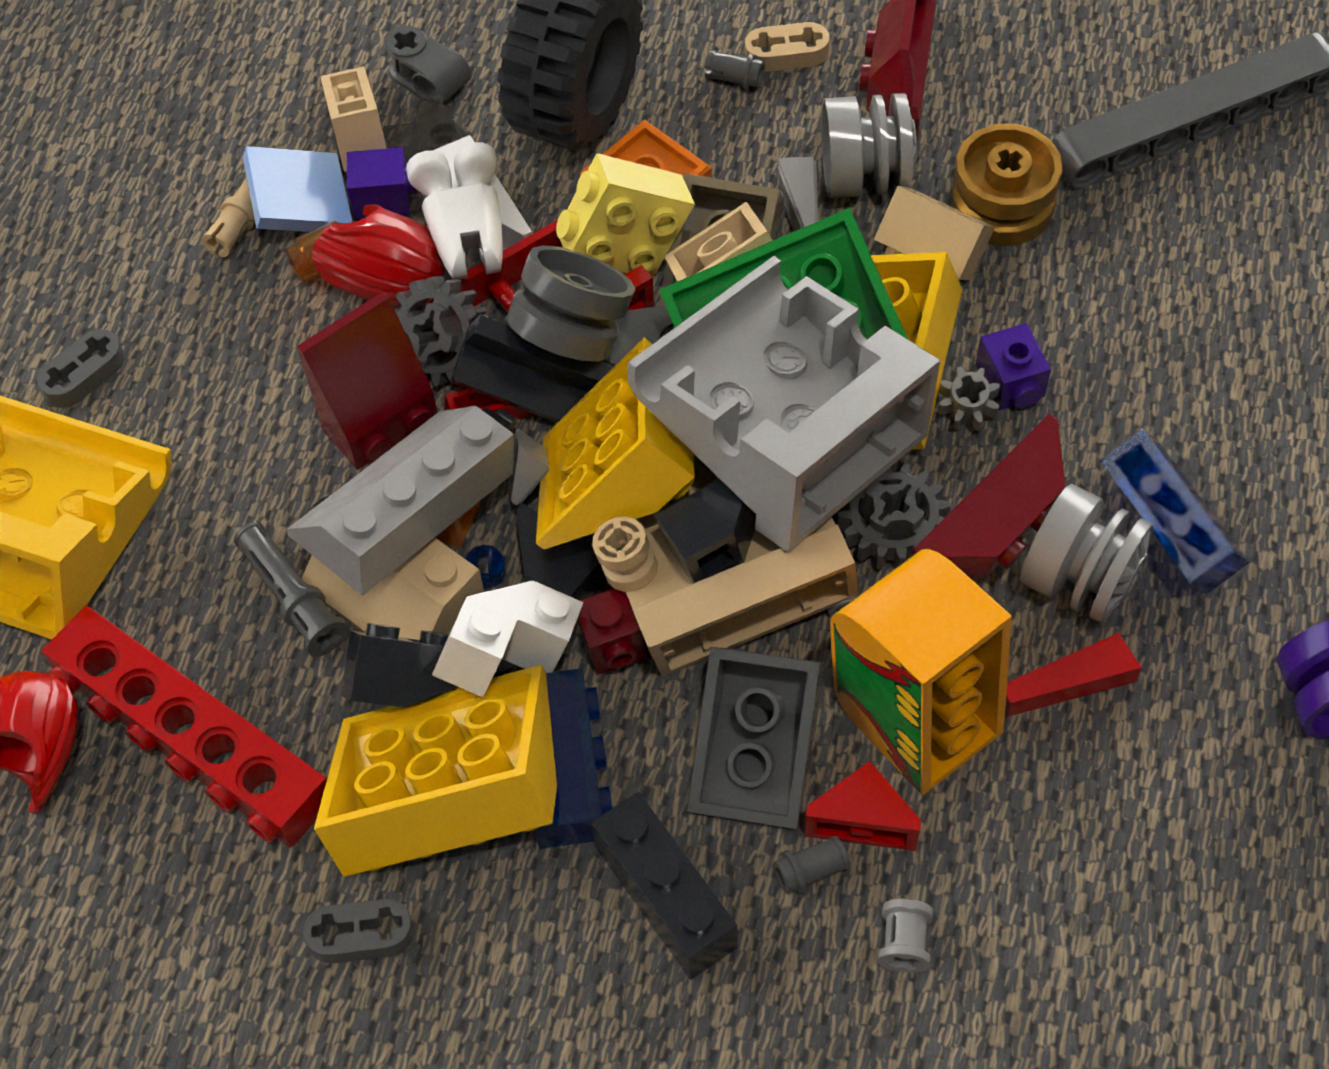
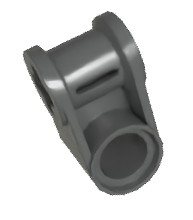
M406 25L399 26L391 30L386 36V49L392 56V60L389 63L391 79L396 84L419 96L425 103L434 108L441 107L472 77L471 68L461 54L429 37L419 28Z

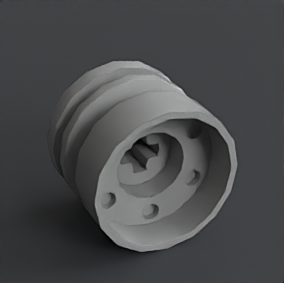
M906 93L891 94L888 116H886L882 95L872 96L869 117H861L859 104L855 96L823 98L821 139L827 197L860 196L864 174L872 175L874 188L878 195H886L889 173H892L895 190L897 186L911 188L913 170L917 159V139L915 123L910 113Z
M1070 484L1058 496L1037 532L1023 564L1019 580L1021 584L1051 599L1064 588L1068 581L1074 583L1075 587L1070 607L1076 612L1084 608L1093 593L1096 594L1089 616L1090 619L1103 625L1114 609L1127 599L1136 584L1148 558L1147 551L1154 531V524L1141 518L1134 525L1128 536L1124 537L1123 535L1130 518L1129 511L1122 508L1104 527L1098 524L1103 509V499Z

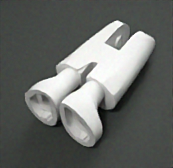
M473 142L464 145L456 152L454 172L459 187L452 188L448 160L444 154L438 151L417 153L410 158L406 166L410 184L427 196L422 203V211L438 254L453 280L467 278L466 254L463 249L479 247L480 259L483 262L486 275L498 273L502 267L503 239L498 195L495 188L487 185L496 172L498 162L495 150L483 142Z

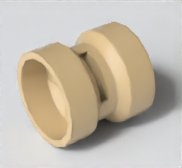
M625 516L610 519L598 527L593 536L592 546L599 563L602 564V569L608 583L613 588L623 592L636 591L647 586L657 573L658 562L652 547L649 545L643 525L636 519Z

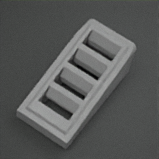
M814 157L780 158L778 160V189L784 199V207L793 231H797L818 222L816 160H814Z

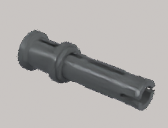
M250 522L242 526L234 536L235 545L245 554L253 568L278 598V601L281 603V617L288 625L295 626L304 637V648L311 656L318 657L326 655L339 647L349 633V626L341 617L334 616L327 608L323 592L318 587L303 581L297 570L281 549L277 547L260 522H257V524Z

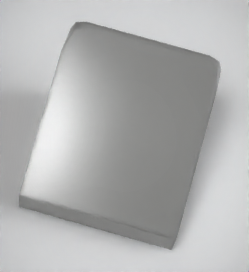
M516 429L514 435L513 474L508 478L511 502L518 505L525 500L550 470L546 448L520 429Z

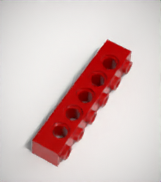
M85 605L41 650L52 668L48 674L67 680L73 694L79 691L89 699L86 705L96 716L107 724H111L117 719L127 727L125 731L127 737L146 753H150L154 748L167 756L164 761L167 767L185 782L189 783L194 777L207 786L204 791L205 794L222 810L230 813L235 807L249 817L245 821L247 826L264 841L271 843L277 838L289 848H292L316 821L327 782L325 776L89 606ZM113 667L106 675L97 677L102 670ZM146 695H153L146 703L135 705L140 698ZM193 723L186 732L173 734L179 726ZM234 752L226 762L212 764L220 754ZM267 781L275 782L269 791L262 794H253L254 789L259 784Z

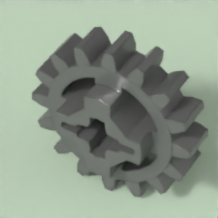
M443 276L427 278V280L413 281L409 283L410 290L396 294L401 307L394 308L427 379L430 380L432 378L434 386L452 382L451 378L467 329L480 314L484 315L487 309L486 307L474 308L472 302L477 294L474 290L460 293L461 280L444 281ZM434 298L433 303L426 305L425 311L420 310V307L427 300ZM452 351L457 352V355L451 361L442 363L443 358L450 357Z
M908 463L903 464L900 472H892L890 467L838 511L837 524L840 530L844 531L843 537L847 546L853 547L858 545L857 559L859 561H863L872 555L876 557L877 569L882 570L887 560H894L895 566H900L910 557L913 549L949 514L950 501L942 500L943 486L937 484L928 487L929 473L927 471H923L914 477L910 475V464ZM919 504L925 510L928 521L924 520V511L918 508ZM859 510L863 512V519L869 522L867 527L863 525L859 517Z

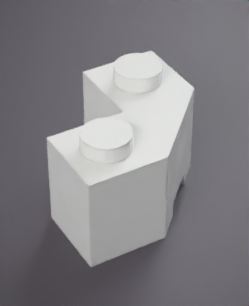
M536 581L467 596L432 676L481 697L484 696L501 659L524 669L542 664L546 672V678L549 679L569 642L583 602Z

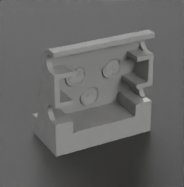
M773 256L628 362V381L639 401L756 514L755 529L789 553L927 437L940 360L887 326H884L869 339H866L861 334L857 325L858 308L807 276L788 290L780 277L781 260Z

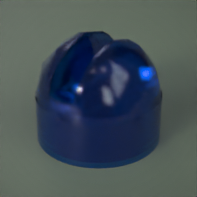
M493 545L474 546L467 553L465 559L479 569L480 559L488 558V573H480L483 588L490 589L498 586L504 580L507 572L503 554Z

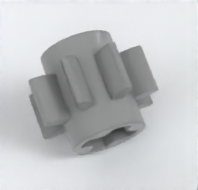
M961 366L957 367L953 383L947 380H941L939 393L947 398L939 402L938 413H949L954 420L953 429L955 430L961 424H972L976 431H980L984 414L989 417L997 416L999 405L991 399L998 396L1000 385L999 383L989 384L984 377L985 369L982 367L977 373L965 372ZM964 394H967L968 398H967V397H961V398H960V396H961V395H964ZM977 400V403H970V401Z

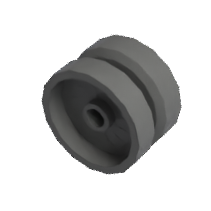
M543 245L533 247L521 274V279L526 287L517 289L506 316L509 326L525 340L557 355L580 361L599 362L608 359L620 331L615 320L625 317L636 289L632 281L618 269L584 253L555 246Z

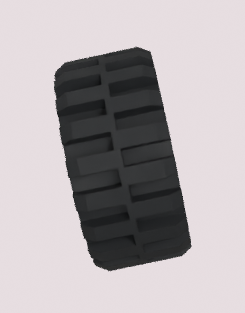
M518 0L515 14L513 17H510L506 29L508 30L506 42L502 44L500 53L502 63L498 69L497 81L500 83L498 101L502 106L501 112L503 117L514 131L574 151L597 144L598 139H602L607 134L609 125L614 123L618 117V110L621 104L625 102L629 92L630 81L634 78L636 71L635 63L641 48L640 33L643 31V18L641 17L643 10L642 0Z

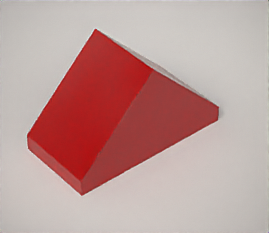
M869 761L807 805L805 837L829 840L830 837L838 836L841 842L916 851L921 819Z

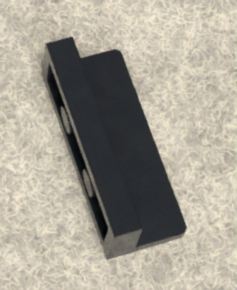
M480 314L467 329L451 380L454 384L558 423L614 366L601 361H580L544 350L522 338L509 325Z

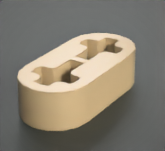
M814 22L757 28L748 33L745 38V57L748 58L750 54L757 55L758 60L765 61V72L816 66L824 62L828 57L829 33L825 27ZM805 42H811L813 47H807ZM760 47H767L769 52H762Z

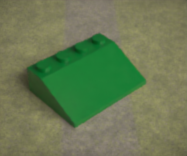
M850 208L659 289L675 328L764 262L775 256L781 260L780 277L788 290L807 276L859 309L857 325L861 334L866 339H869L881 328L887 326L908 340Z

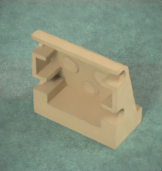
M694 453V481L681 498H686L718 478ZM671 499L656 513L636 519L643 525L649 545L652 547L658 562L655 577L647 586L626 593L647 647L661 676L674 673L708 659L710 647L732 649L859 596L854 559L838 524L835 525L832 516L789 553L755 529L744 563L692 584L667 547L655 518L656 514L667 509L676 500Z

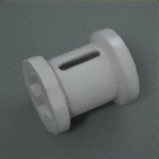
M901 898L883 903L882 918L886 920L885 947L881 948L878 952L879 965L891 971L909 973L922 972L930 967V954L925 951L927 924L931 922L933 908L929 904L918 900Z

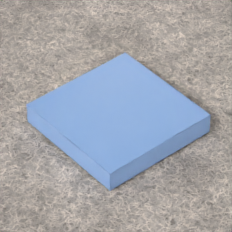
M246 146L243 162L256 229L322 233L325 227L332 224L352 223L337 153Z

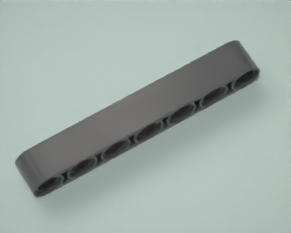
M1310 33L1068 127L1052 140L1061 154L1062 173L1075 189H1082L1328 92L1329 42L1322 33Z

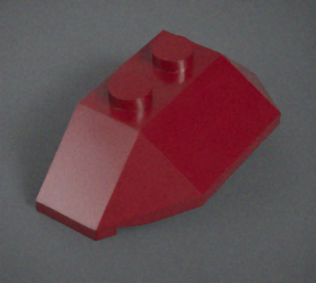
M890 0L879 11L876 30H867L865 57L872 58L871 64L862 63L859 91L868 92L866 106L868 112L872 96L882 95L886 116L889 115L891 94L906 93L910 113L915 123L916 139L918 140L936 0Z
M1049 413L913 549L909 558L922 549H930L945 556L969 578H986L999 564L1008 569L1028 546L1022 540L1032 530L1039 531L1051 507L1066 487L1058 419Z

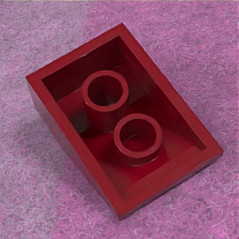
M383 291L297 346L323 432L356 470L369 462L376 461L438 413L431 385L389 297Z

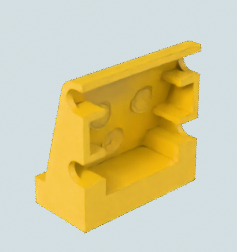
M0 396V622L53 639L85 605L88 606L89 601L168 481L171 471V449Z

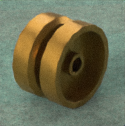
M993 124L976 130L963 141L956 156L951 207L995 226L988 244L994 246H1017L1034 240L1048 228L1055 211L1056 193L1062 176L1061 154L1049 138L1036 129L1019 124Z

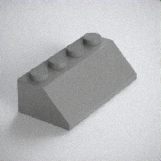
M477 406L439 411L287 528V534L363 596L513 474L514 434Z

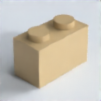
M897 186L874 240L887 246L885 250L886 255L947 252L958 279L971 280L995 226L912 188Z

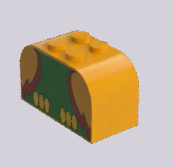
M922 549L835 613L830 620L833 682L835 693L847 717L922 796L1004 732L1012 615L945 556L930 549Z

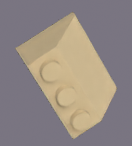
M433 538L363 596L313 555L302 576L304 582L318 587L323 592L327 607L359 631L366 633L367 623L389 625L400 628L399 637L416 640L420 639L421 630L450 634L466 597L484 593L480 570L436 538Z

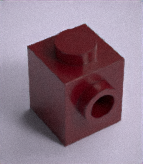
M614 588L580 600L583 602L577 621L597 675L647 659L642 632L626 592Z

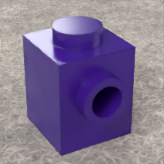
M403 147L347 152V191L354 219L367 217L362 215L365 205H379L400 215L411 214L410 195L418 194V190L408 180L406 172L407 163Z
M1027 323L980 337L976 366L978 370L981 367L985 369L984 377L989 384L999 383L998 396L993 399L999 405V411L1013 406L1018 408L1029 407L1038 402L1042 397H1045L1051 368Z

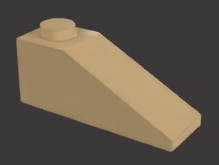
M364 67L320 76L344 172L347 171V152L387 149L377 106Z

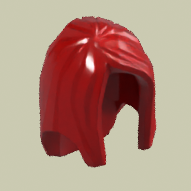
M365 205L362 215L367 217L362 220L346 224H332L325 227L313 245L312 260L315 269L321 273V277L337 289L352 293L365 300H370L383 291L389 297L393 306H401L396 298V294L410 290L409 283L444 275L445 266L434 245L428 227L411 218L384 209L379 205Z
M24 670L23 672L17 671L0 676V770L8 771L28 785L32 796L28 812L38 815L42 811L69 759L76 734L78 704L67 680H64V678L47 673Z

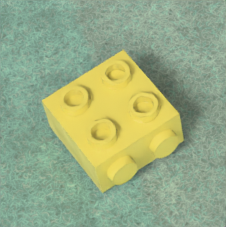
M597 153L588 171H584L581 174L577 183L576 193L568 209L561 212L557 221L556 233L563 248L578 251L599 259L623 273H628L642 265L654 277L695 203L681 174Z

